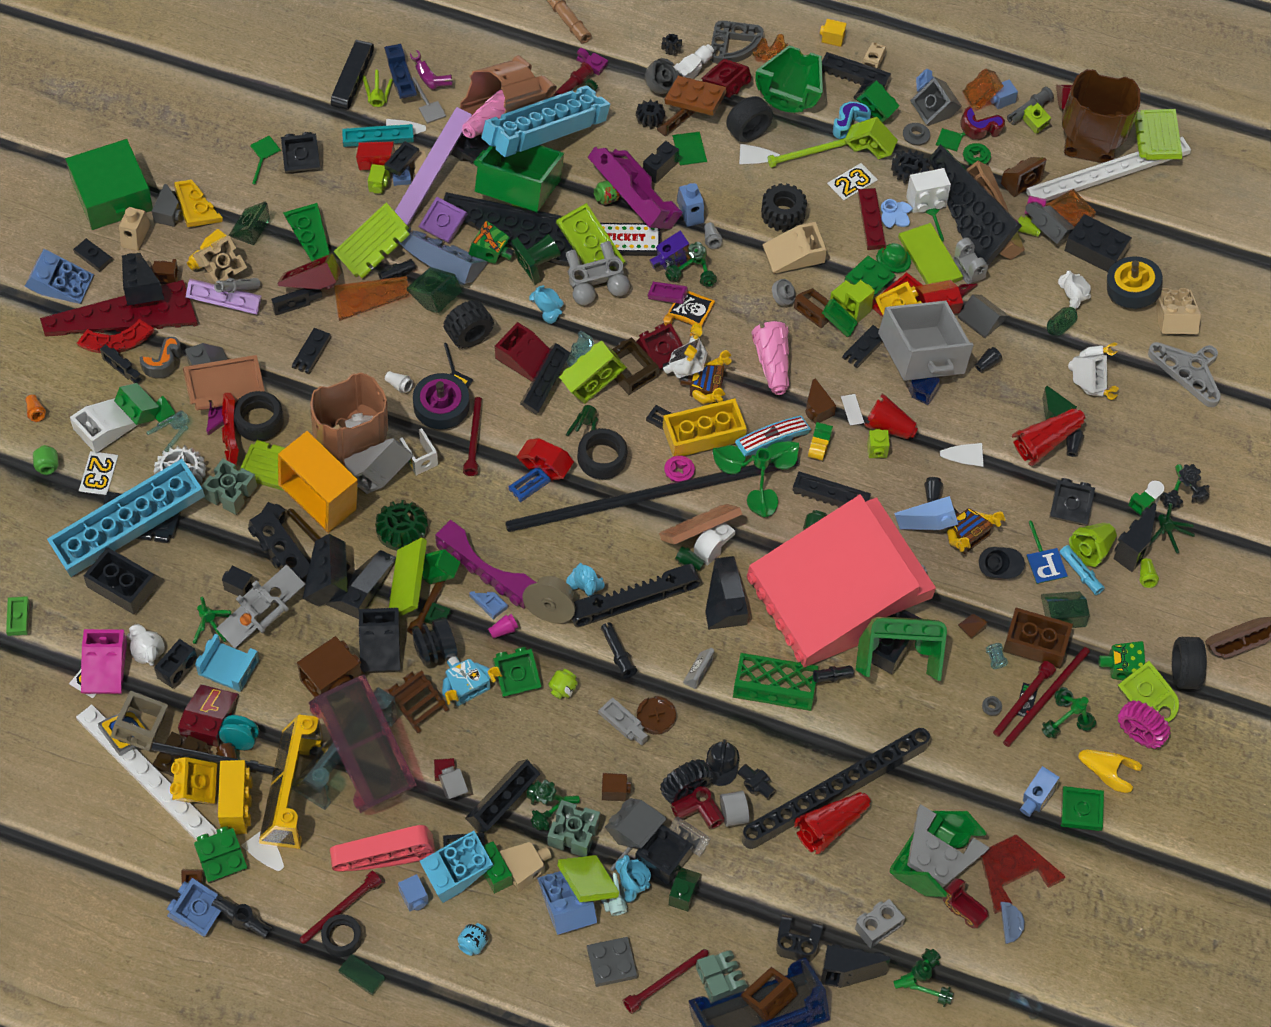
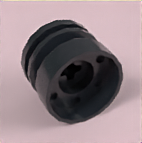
M445 617L432 620V630H429L425 623L421 625L422 633L418 626L412 627L414 647L425 667L430 665L429 656L434 663L438 662L437 653L439 652L444 660L458 655L452 630Z

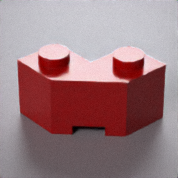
M540 438L527 440L516 456L528 469L541 468L551 480L563 479L574 463V460L567 451Z

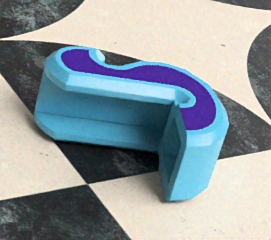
M859 102L844 103L840 107L839 117L834 119L833 135L838 139H844L850 129L852 120L862 122L870 119V109L865 104Z

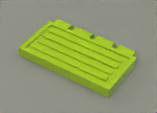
M1176 109L1140 110V112H1137L1134 122L1139 157L1146 158V160L1182 159L1183 153Z
M385 203L333 252L354 276H360L363 279L372 271L369 267L370 265L375 268L385 258L382 255L384 252L389 255L398 246L397 240L402 243L410 235L407 231L409 227L389 204Z
M257 440L255 444L250 445L240 470L243 468L255 474L257 484L283 490L278 485V453L286 447L273 444L271 449H269L270 443Z

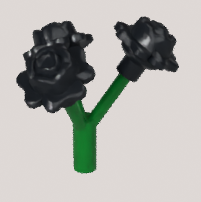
M1178 464L1175 466L1179 477L1175 488L1169 493L1164 492L1160 500L1163 501L1164 507L1168 508L1169 503H1172V509L1180 508L1183 500L1178 495V489L1181 482H1183L1186 487L1191 486L1190 489L1193 491L1191 502L1203 503L1209 498L1210 486L1203 485L1199 487L1196 484L1197 481L1201 480L1199 475L1201 470L1197 469L1194 464L1190 466L1185 464L1184 467Z

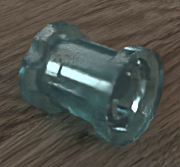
M1001 643L991 644L986 647V653L990 656V665L993 669H999L1008 664V660L1002 652L1003 646Z

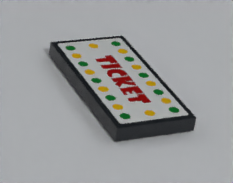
M600 223L622 256H657L656 246L660 244V228H650L646 223Z

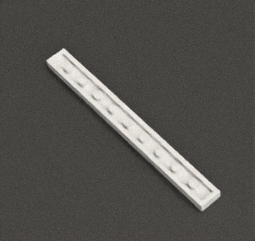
M1180 137L1182 156L1190 154V147L1185 139ZM1138 151L1029 187L1026 193L1028 196L1039 197L1049 201L1173 159L1146 160V158L1139 157Z
M92 704L76 716L77 721L196 841V838L208 833L209 837L217 834L216 829L190 803L172 800L173 794L170 793L171 783L136 748L121 756L118 755L98 728V723L106 718Z

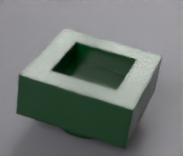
M432 603L425 617V622L432 624V620L445 617L448 620L451 609Z

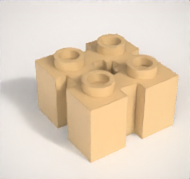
M230 236L222 237L213 242L211 246L205 247L193 254L199 267H205L207 270L204 276L208 283L217 284L216 281H225L229 279L228 275H235L247 268L241 255L235 256L233 250L236 247ZM218 258H221L222 260L220 264L218 263Z

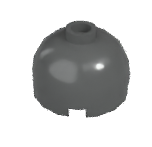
M660 58L653 61L647 67L645 81L651 91L658 94L669 92L677 76H680L678 70L675 71L673 62Z

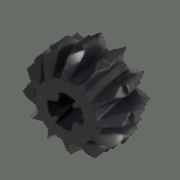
M651 99L649 102L643 100L642 104H638L636 118L638 124H642L643 128L649 126L650 129L652 126L657 128L659 124L663 123L665 110L663 104H659L658 100L652 102Z

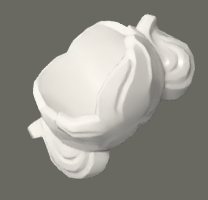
M1067 271L1066 274L1060 276L1058 284L1065 290L1067 297L1070 298L1069 307L1071 310H1076L1082 301L1091 298L1089 294L1091 290L1090 284L1083 276L1073 274L1071 271Z
M134 624L129 628L130 633L127 634V638L131 640V655L138 663L154 665V661L164 652V641L157 632L146 631L142 625Z

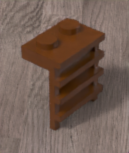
M422 670L415 674L413 671L403 678L404 682L402 684H394L387 690L389 693L384 696L389 703L395 702L417 733L421 731L417 724L440 706L445 712L449 710L445 701L438 695V691L433 688ZM427 687L431 693L407 711L403 704ZM432 697H435L438 703L416 720H413L410 714Z

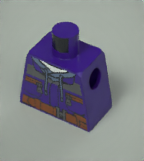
M681 230L656 246L657 256L649 259L653 269L661 265L665 270L667 266L676 265L680 267L691 259L688 254L689 242Z

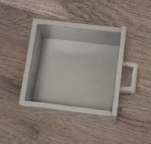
M947 301L886 307L878 332L904 381L965 374L974 346L973 343L969 342Z

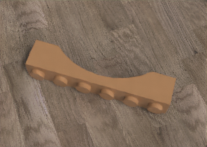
M980 161L967 168L980 184L1008 211L991 168ZM1018 232L1001 250L1000 255L1012 260L1025 250Z

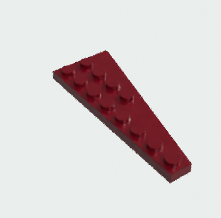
M184 280L162 285L164 300L128 306L124 295L40 318L45 337L62 336L75 332L84 334L87 329L99 331V333H105V330L122 332L135 324L138 319L157 329H163L165 326L181 328V325H193L195 327L198 324L190 299L186 297L187 289Z

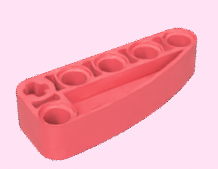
M416 825L335 845L330 848L331 865L334 871H358L397 866L420 861L435 853L433 834L425 825Z

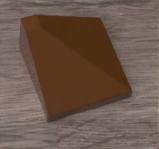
M972 614L958 624V626L972 639L986 629L987 622Z
M202 869L181 870L182 884L184 881L188 883L192 878L203 884Z

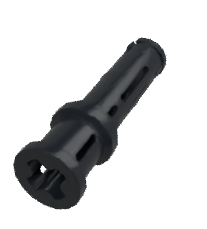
M608 622L609 627L607 628L605 623L601 626V630L614 654L613 661L618 665L621 677L623 679L630 678L637 673V668L633 666L630 654L624 650L613 624Z

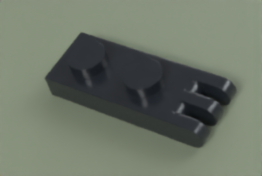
M872 325L844 353L842 358L844 360L849 358L848 363L850 364L857 360L854 367L858 368L883 343L878 334L879 328Z
M313 328L292 363V368L297 369L299 365V371L303 372L305 369V373L310 374L330 341L331 334Z

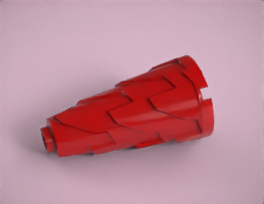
M1070 409L1056 417L1031 425L1023 430H1018L1012 434V438L1017 437V440L1013 441L1015 448L1024 461L1029 459L1031 462L1028 465L1033 466L1039 463V460L1045 457L1069 435L1078 430L1084 424L1085 415L1080 409Z
M858 792L850 797L832 802L801 815L794 822L795 828L798 826L800 828L796 834L806 849L811 853L816 850L815 854H819L831 842L843 834L846 828L861 817V814L870 808L871 800L866 793Z

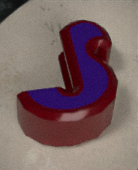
M969 106L962 115L960 125L965 134L970 138L982 139L988 132L991 133L992 137L1000 135L1004 128L1005 120L1000 115L976 120L975 114L971 106Z

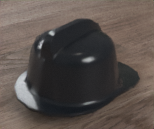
M988 547L983 550L978 560L981 572L991 578H1015L1022 573L1025 566L1022 554L1012 548Z
M725 739L722 742L713 744L707 752L706 763L710 766L713 773L712 784L726 786L732 783L737 775L739 752L735 746Z

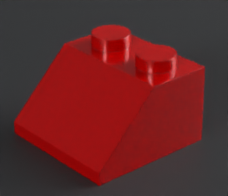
M952 280L916 286L915 289L919 295V301L921 300L922 303L947 301L953 314L961 312L963 300L959 287Z

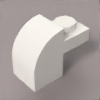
M724 522L704 531L695 543L694 553L704 560V563L708 566L721 554V547L735 535V530Z

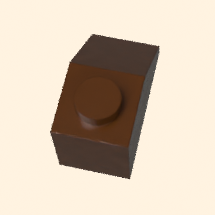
M815 378L812 380L805 412L807 417L816 424V422L821 423L834 416L836 404Z

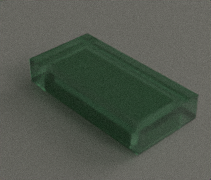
M352 954L338 970L341 975L372 996L385 981L383 975Z

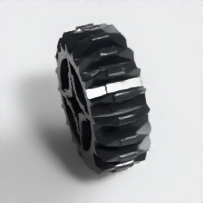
M700 759L691 760L681 766L679 765L678 768L673 769L671 773L667 774V777L660 784L663 797L672 804L692 794L697 787L709 786L713 780L712 770L704 760Z

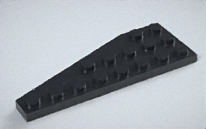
M940 144L929 159L934 170L945 169L951 184L947 204L952 217L957 223V230L961 233L963 239H971L975 245V255L977 258H983L989 266L1022 225Z
M448 192L445 193L444 201L468 213L463 222L480 230L484 223L488 221L509 236L507 245L513 247L512 240L518 237L527 250L549 234L555 241L561 256L547 262L569 266L566 253L574 249L556 223V220L563 216L541 211L536 212L522 207Z

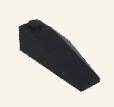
M379 550L347 577L348 592L329 601L326 605L359 619V609L368 608L394 566L396 557Z
M734 556L715 558L705 610L708 630L747 625L748 610Z

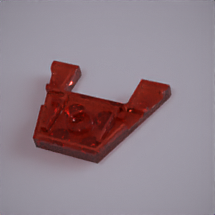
M1017 834L989 847L987 852L981 856L995 914L1001 912L1000 902H1008L1012 905L1003 886L1034 871H1038L1048 888L1065 879L1064 874Z

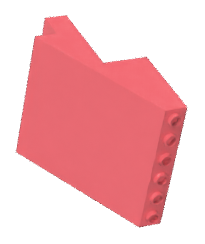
M861 494L752 563L747 573L748 582L751 585L753 584L758 598L766 606L767 613L772 615L777 629L783 633L787 645L791 646L796 660L801 662L803 667L858 646L860 636L873 618L887 617L930 600L936 590L935 585L877 497L865 502Z

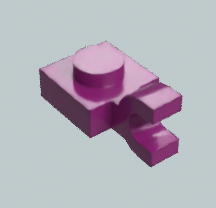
M582 47L577 51L579 55L577 61L588 63L598 76L608 65L607 59L594 52L590 56Z

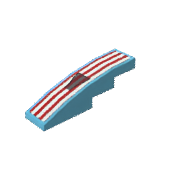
M797 416L751 432L737 439L735 443L744 456L756 454L760 448L767 449L771 444L785 441L791 442L794 437L808 434L811 428L802 416Z

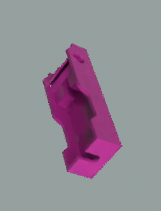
M596 146L593 148L587 158L650 228L672 229L683 212L673 201L664 202L652 189L651 177L627 150L618 151L614 149L611 152L607 148L598 149Z

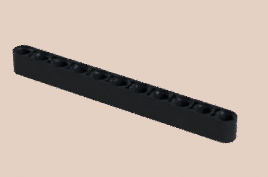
M917 728L749 823L743 829V845L748 849H754L793 827L795 820L801 815L839 801L927 750L929 744V731L924 728ZM920 738L924 740V742H919L916 739ZM899 748H905L908 751L904 752L901 751ZM888 757L891 761H886L883 758ZM866 767H872L875 770L870 771ZM854 776L858 780H852L849 777ZM833 786H839L841 789L836 790ZM821 795L824 799H817L815 796ZM805 805L807 809H801L798 806ZM782 815H788L791 818L784 819ZM770 824L773 828L768 829L764 825ZM753 834L756 838L752 839L747 837V835Z

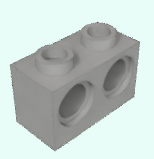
M888 899L884 903L883 901L877 903L870 913L860 915L856 920L855 930L871 949L901 928L905 917L892 901ZM889 914L892 918L885 919L882 915ZM871 925L875 930H868L865 926Z

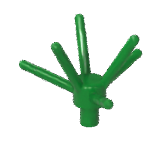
M200 597L201 604L197 607L201 622L193 639V644H196L201 631L205 630V623H210L221 639L226 642L224 636L216 629L218 626L213 620L215 617H229L232 611L212 610L206 606L204 597Z

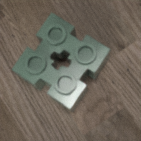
M222 458L214 469L215 476H209L201 488L205 494L204 499L215 505L221 502L223 509L236 515L245 504L243 497L249 498L256 489L255 474L243 468L237 471L235 464Z
M561 800L556 812V822L553 821L548 833V846L564 850L566 846L571 848L572 854L582 857L588 856L592 845V836L595 837L600 824V812L586 807L583 811L577 810L576 804Z

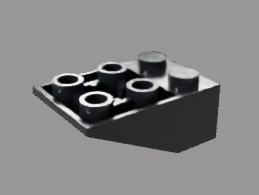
M1156 503L1150 508L1146 507L1141 513V518L1139 520L1135 519L1131 523L1130 530L1127 533L1124 531L1118 538L1119 543L1114 549L1116 551L1114 560L1131 572L1144 559L1150 544L1157 507Z
M399 608L359 609V649L362 673L400 671Z
M838 944L827 945L820 984L843 988L884 976L887 973L890 956H886L881 952H865L860 948L847 949Z

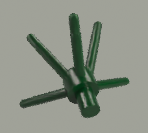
M1169 503L1167 515L1161 514L1158 517L1161 528L1151 538L1148 547L1151 546L1160 534L1167 532L1174 550L1178 554L1179 549L1171 531L1175 529L1195 537L1194 533L1179 527L1193 528L1194 525L1173 521L1170 518L1173 504Z

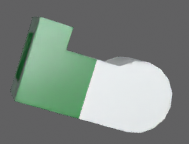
M1151 481L1141 495L1136 492L1131 496L1128 506L1141 515L1146 507L1150 508L1154 503L1157 504L1160 501L1164 492V485L1159 481Z

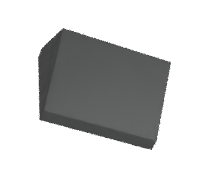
M972 294L959 313L958 318L986 339L1009 318V315L983 295Z

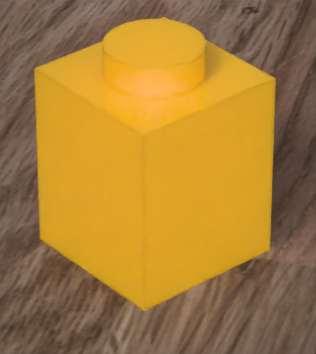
M827 19L825 25H822L820 29V35H822L821 43L841 47L847 23Z

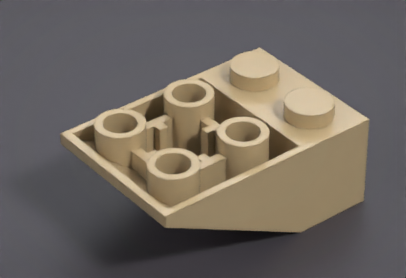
M816 222L798 225L763 244L773 274L825 263L826 247Z
M1162 288L1161 295L1156 300L1158 324L1161 333L1198 334L1201 313L1192 291L1186 288H1180L1179 290Z

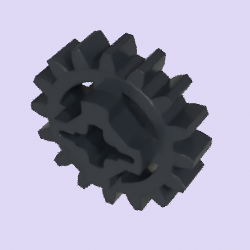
M911 149L908 150V153L902 150L901 155L897 153L896 157L892 160L891 166L893 176H897L898 181L903 179L904 184L909 181L910 175L927 172L930 168L928 158H924L923 153L918 155L917 150L912 153Z

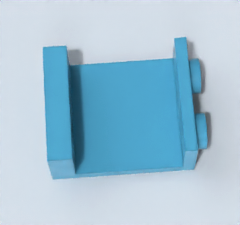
M214 634L213 638L207 641L205 651L202 656L200 655L197 658L195 666L198 675L241 692L259 662L258 652L250 648L248 653L220 643L219 635Z

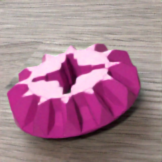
M673 456L667 460L664 466L666 477H669L671 482L688 480L693 477L695 470L693 462L685 456ZM676 466H677L679 469H682V468H683V472H682V473H680L679 471L676 472Z

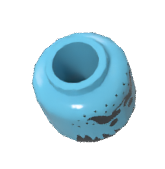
M476 923V925H466L457 938L459 949L469 956L479 954L489 941V937L486 934L487 929L479 923Z

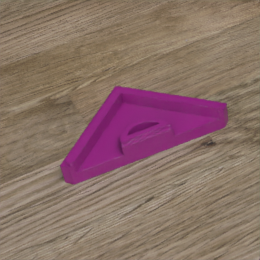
M211 402L206 429L208 436L224 425L222 407L212 408Z

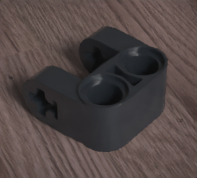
M782 914L776 944L777 954L783 958L803 963L811 962L819 946L823 924L813 922L810 937L789 933L792 916ZM787 942L791 947L785 948L781 944ZM802 948H810L811 952H803Z

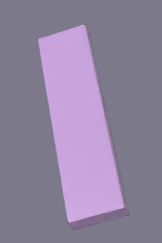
M191 278L189 279L186 292L187 298L256 315L259 312L260 295L240 290L234 293L216 292L214 284Z

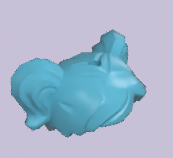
M542 285L531 293L529 300L535 302L543 312V320L552 324L556 322L558 315L562 314L560 309L564 302L553 289L544 288L545 286Z
M579 563L573 569V572L566 580V583L572 589L580 588L585 591L587 596H592L594 592L600 591L605 587L603 578L598 579L595 571L582 563Z
M628 855L618 859L615 868L619 873L621 885L626 889L624 899L626 902L631 903L637 897V893L650 888L651 873L642 861L630 860Z

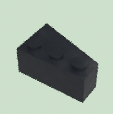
M327 534L315 541L303 594L304 600L318 607L348 592L346 542L331 534Z

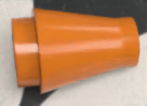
M28 395L25 399L27 417L33 422H39L44 419L46 410L38 401L36 395Z

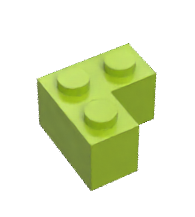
M874 117L851 125L844 141L854 152L868 148L877 159L892 155L898 139L878 117Z
M845 280L831 292L830 299L834 298L857 322H860L871 312L874 290L862 280L855 285Z

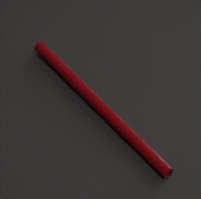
M1083 647L1003 741L1005 746L1009 747L1085 659L1090 653L1088 648Z

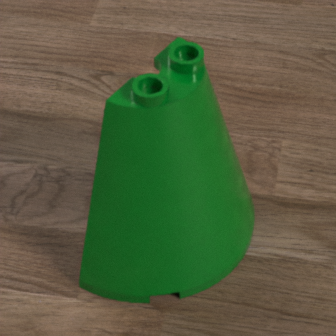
M787 46L756 70L755 81L758 91L760 90L764 95L763 98L766 102L781 111L797 113L803 112L804 109L812 108L819 101L823 93L822 56L811 52L808 55H804L799 48Z

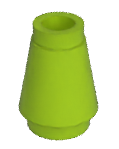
M1020 215L1018 222L1022 227L1018 232L1038 237L1041 230L1026 215L1025 217Z
M1145 558L1141 560L1139 581L1146 588L1156 586L1159 580L1152 560Z

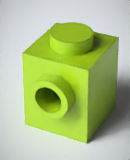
M1036 103L1034 106L1030 105L1024 110L1023 120L1037 134L1049 125L1051 117L1039 103Z
M869 430L867 440L868 458L888 457V430Z

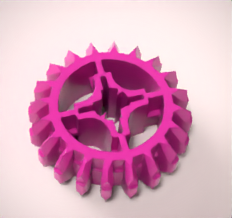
M1132 700L1120 710L1118 714L1120 727L1124 729V733L1129 735V738L1134 739L1141 746L1145 745L1147 748L1152 747L1154 749L1160 748L1169 738L1171 729L1168 726L1169 723L1164 720L1165 717L1160 715L1159 711H1156L1153 706L1150 707L1147 703L1143 704L1139 700L1137 702Z

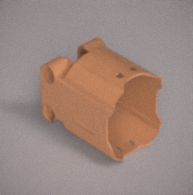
M517 55L512 61L472 71V74L469 76L471 83L466 97L460 102V109L473 115L497 91L502 90L505 97V114L554 97L557 86L545 76L535 77L531 71L532 65L520 55Z
M361 372L354 373L347 380L329 387L320 386L313 391L310 402L312 435L344 467V459L386 440L388 431L387 398L374 377ZM363 413V415L374 416L365 423L352 428L346 427L345 421L352 418L353 414ZM338 424L341 426V427L338 428V429H334V428H333V427H335V426L338 425Z

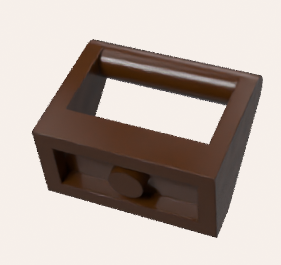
M813 288L799 293L795 297L794 309L819 328H823L829 320L822 314L823 310L808 299L813 297L824 306L827 305L829 300Z
M770 967L741 994V997L768 1023L798 994L791 980L773 967ZM774 977L780 984L760 1003L751 997Z

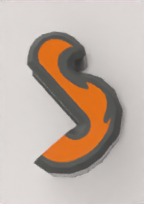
M176 337L165 338L158 360L141 356L140 365L145 375L153 378H165L171 375L176 366L174 357L180 358L182 354L180 341Z

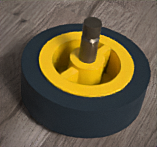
M1133 256L1118 260L1110 267L1107 274V292L1109 297L1116 304L1126 308H1143L1153 304L1162 292L1163 276L1161 269L1156 263L1143 257Z

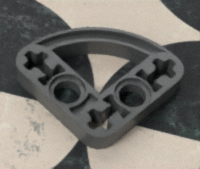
M716 22L711 42L714 53L710 60L718 64L723 59L739 62L750 57L762 43L763 28L759 25L739 22ZM740 29V30H742L743 32H742V33H736L735 30ZM728 39L751 42L741 50L726 53ZM722 40L724 41V43L717 44L715 41ZM717 50L720 51L719 56H716Z

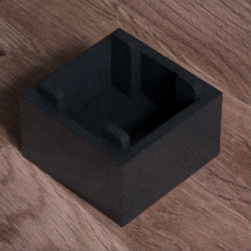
M662 824L645 845L637 850L635 860L642 861L652 875L669 885L681 867L691 857L693 844Z

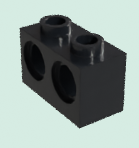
M179 638L154 667L157 679L173 689L197 660L195 648Z

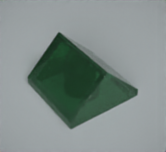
M264 201L244 209L229 236L255 245L270 220L268 203Z

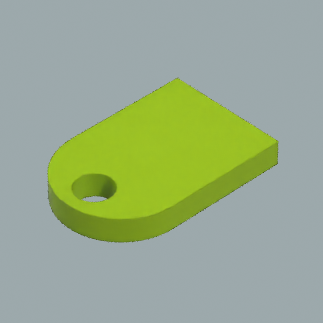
M1147 661L1117 685L1130 702L1132 700L1136 702L1139 700L1143 704L1147 703L1148 706H1153L1156 711H1159L1163 706L1169 708L1170 715L1164 718L1168 722L1178 712L1179 700L1176 693L1150 661Z

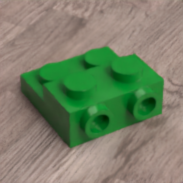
M526 647L515 649V653L507 654V651L495 654L496 658H493L492 661L494 667H498L502 674V677L497 676L502 698L541 688L532 649L527 650Z
M222 827L216 830L217 834L210 837L208 833L198 836L196 838L197 841L194 842L208 883L247 869L234 828Z

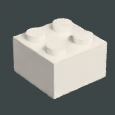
M944 168L910 175L906 198L909 205L913 208L912 213L925 212L933 208L941 209L947 206L951 184Z

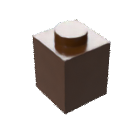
M603 773L602 800L626 801V794L631 793V782H627V774Z

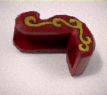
M955 878L944 889L948 895L942 897L943 901L951 912L965 919L966 925L976 929L989 917L988 911L982 904L964 891L965 881Z

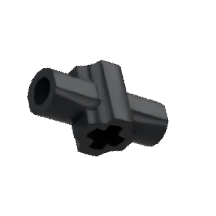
M744 764L739 769L738 775L745 780L744 786L751 794L757 795L760 793L769 800L776 793V789L769 784L770 778L762 769L757 768L754 771L747 764Z

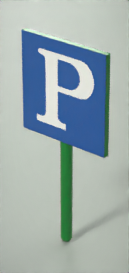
M1030 520L1029 525L1039 552L1027 554L1026 557L1036 584L1068 577L1058 548L1043 551L1033 522Z

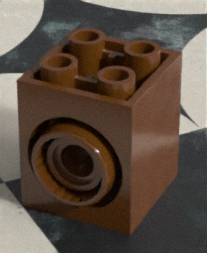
M336 636L297 662L301 683L323 709L335 700L343 697L348 691L362 682L360 659L356 654L352 655L345 641H340Z

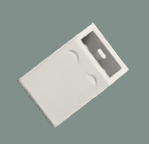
M115 398L86 406L70 417L73 430L95 454L137 426L114 402Z

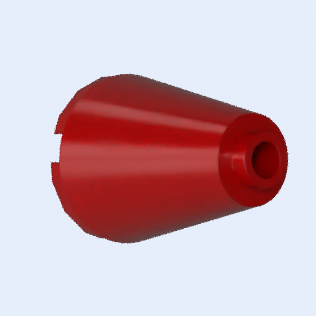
M882 393L880 397L883 399L876 401L867 417L870 422H865L864 426L873 430H888V434L907 440L909 437L913 438L918 430L915 427L917 423Z

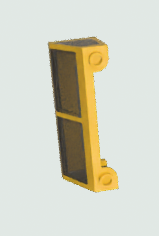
M299 714L282 730L259 836V844L296 849L301 847L302 837L299 835L297 826L298 815L296 811L288 808L299 754L309 755L313 747H321L323 736L319 717Z

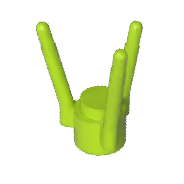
M378 69L375 70V89L370 92L366 76H363L368 103L374 107H381L384 103H387L393 79L389 80L384 94L379 89Z

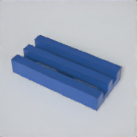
M535 468L508 486L509 491L513 492V495L518 497L521 503L550 483V478L541 468ZM537 474H540L539 476H537V477L534 478L533 480H530L531 478H533V477L536 476ZM526 483V485L517 490L518 487Z

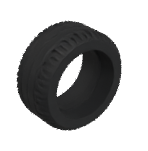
M748 97L741 100L731 109L726 120V126L738 141L750 142L760 137L770 127L773 120V111L761 97Z
M253 391L237 400L234 406V424L242 437L251 441H264L273 438V436L280 432L284 422L282 405L274 395L263 391ZM258 408L267 409L273 413V416L268 421L261 424H251L243 419L248 412Z
M606 428L593 429L587 432L579 442L578 464L582 471L592 478L599 480L613 478L620 474L626 465L628 455L627 444L624 438L613 430ZM603 444L612 447L617 452L618 457L610 463H598L588 456L587 451L592 446Z
M1178 637L1174 642L1172 650L1173 682L1181 689H1199L1205 681L1207 667L1204 641L1199 637Z

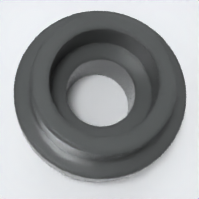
M990 696L984 699L982 709L986 714L995 716L1001 712L1002 703L997 697Z

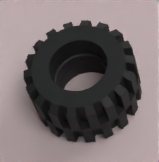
M780 183L778 186H771V189L768 188L762 199L761 217L764 219L763 222L768 224L769 228H775V231L782 230V232L791 230L800 224L802 225L806 216V195L802 194L803 191L797 189L795 185L790 186L787 183L786 185ZM779 206H786L790 209H781Z
M470 300L450 311L444 320L443 328L455 346L458 348H469L483 341L490 334L494 326V320L482 302Z

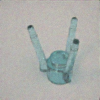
M180 410L172 417L158 423L156 427L147 431L146 434L150 435L169 424L175 430L180 429L164 451L168 452L169 448L174 445L182 433L188 429L187 424L190 421L188 416Z

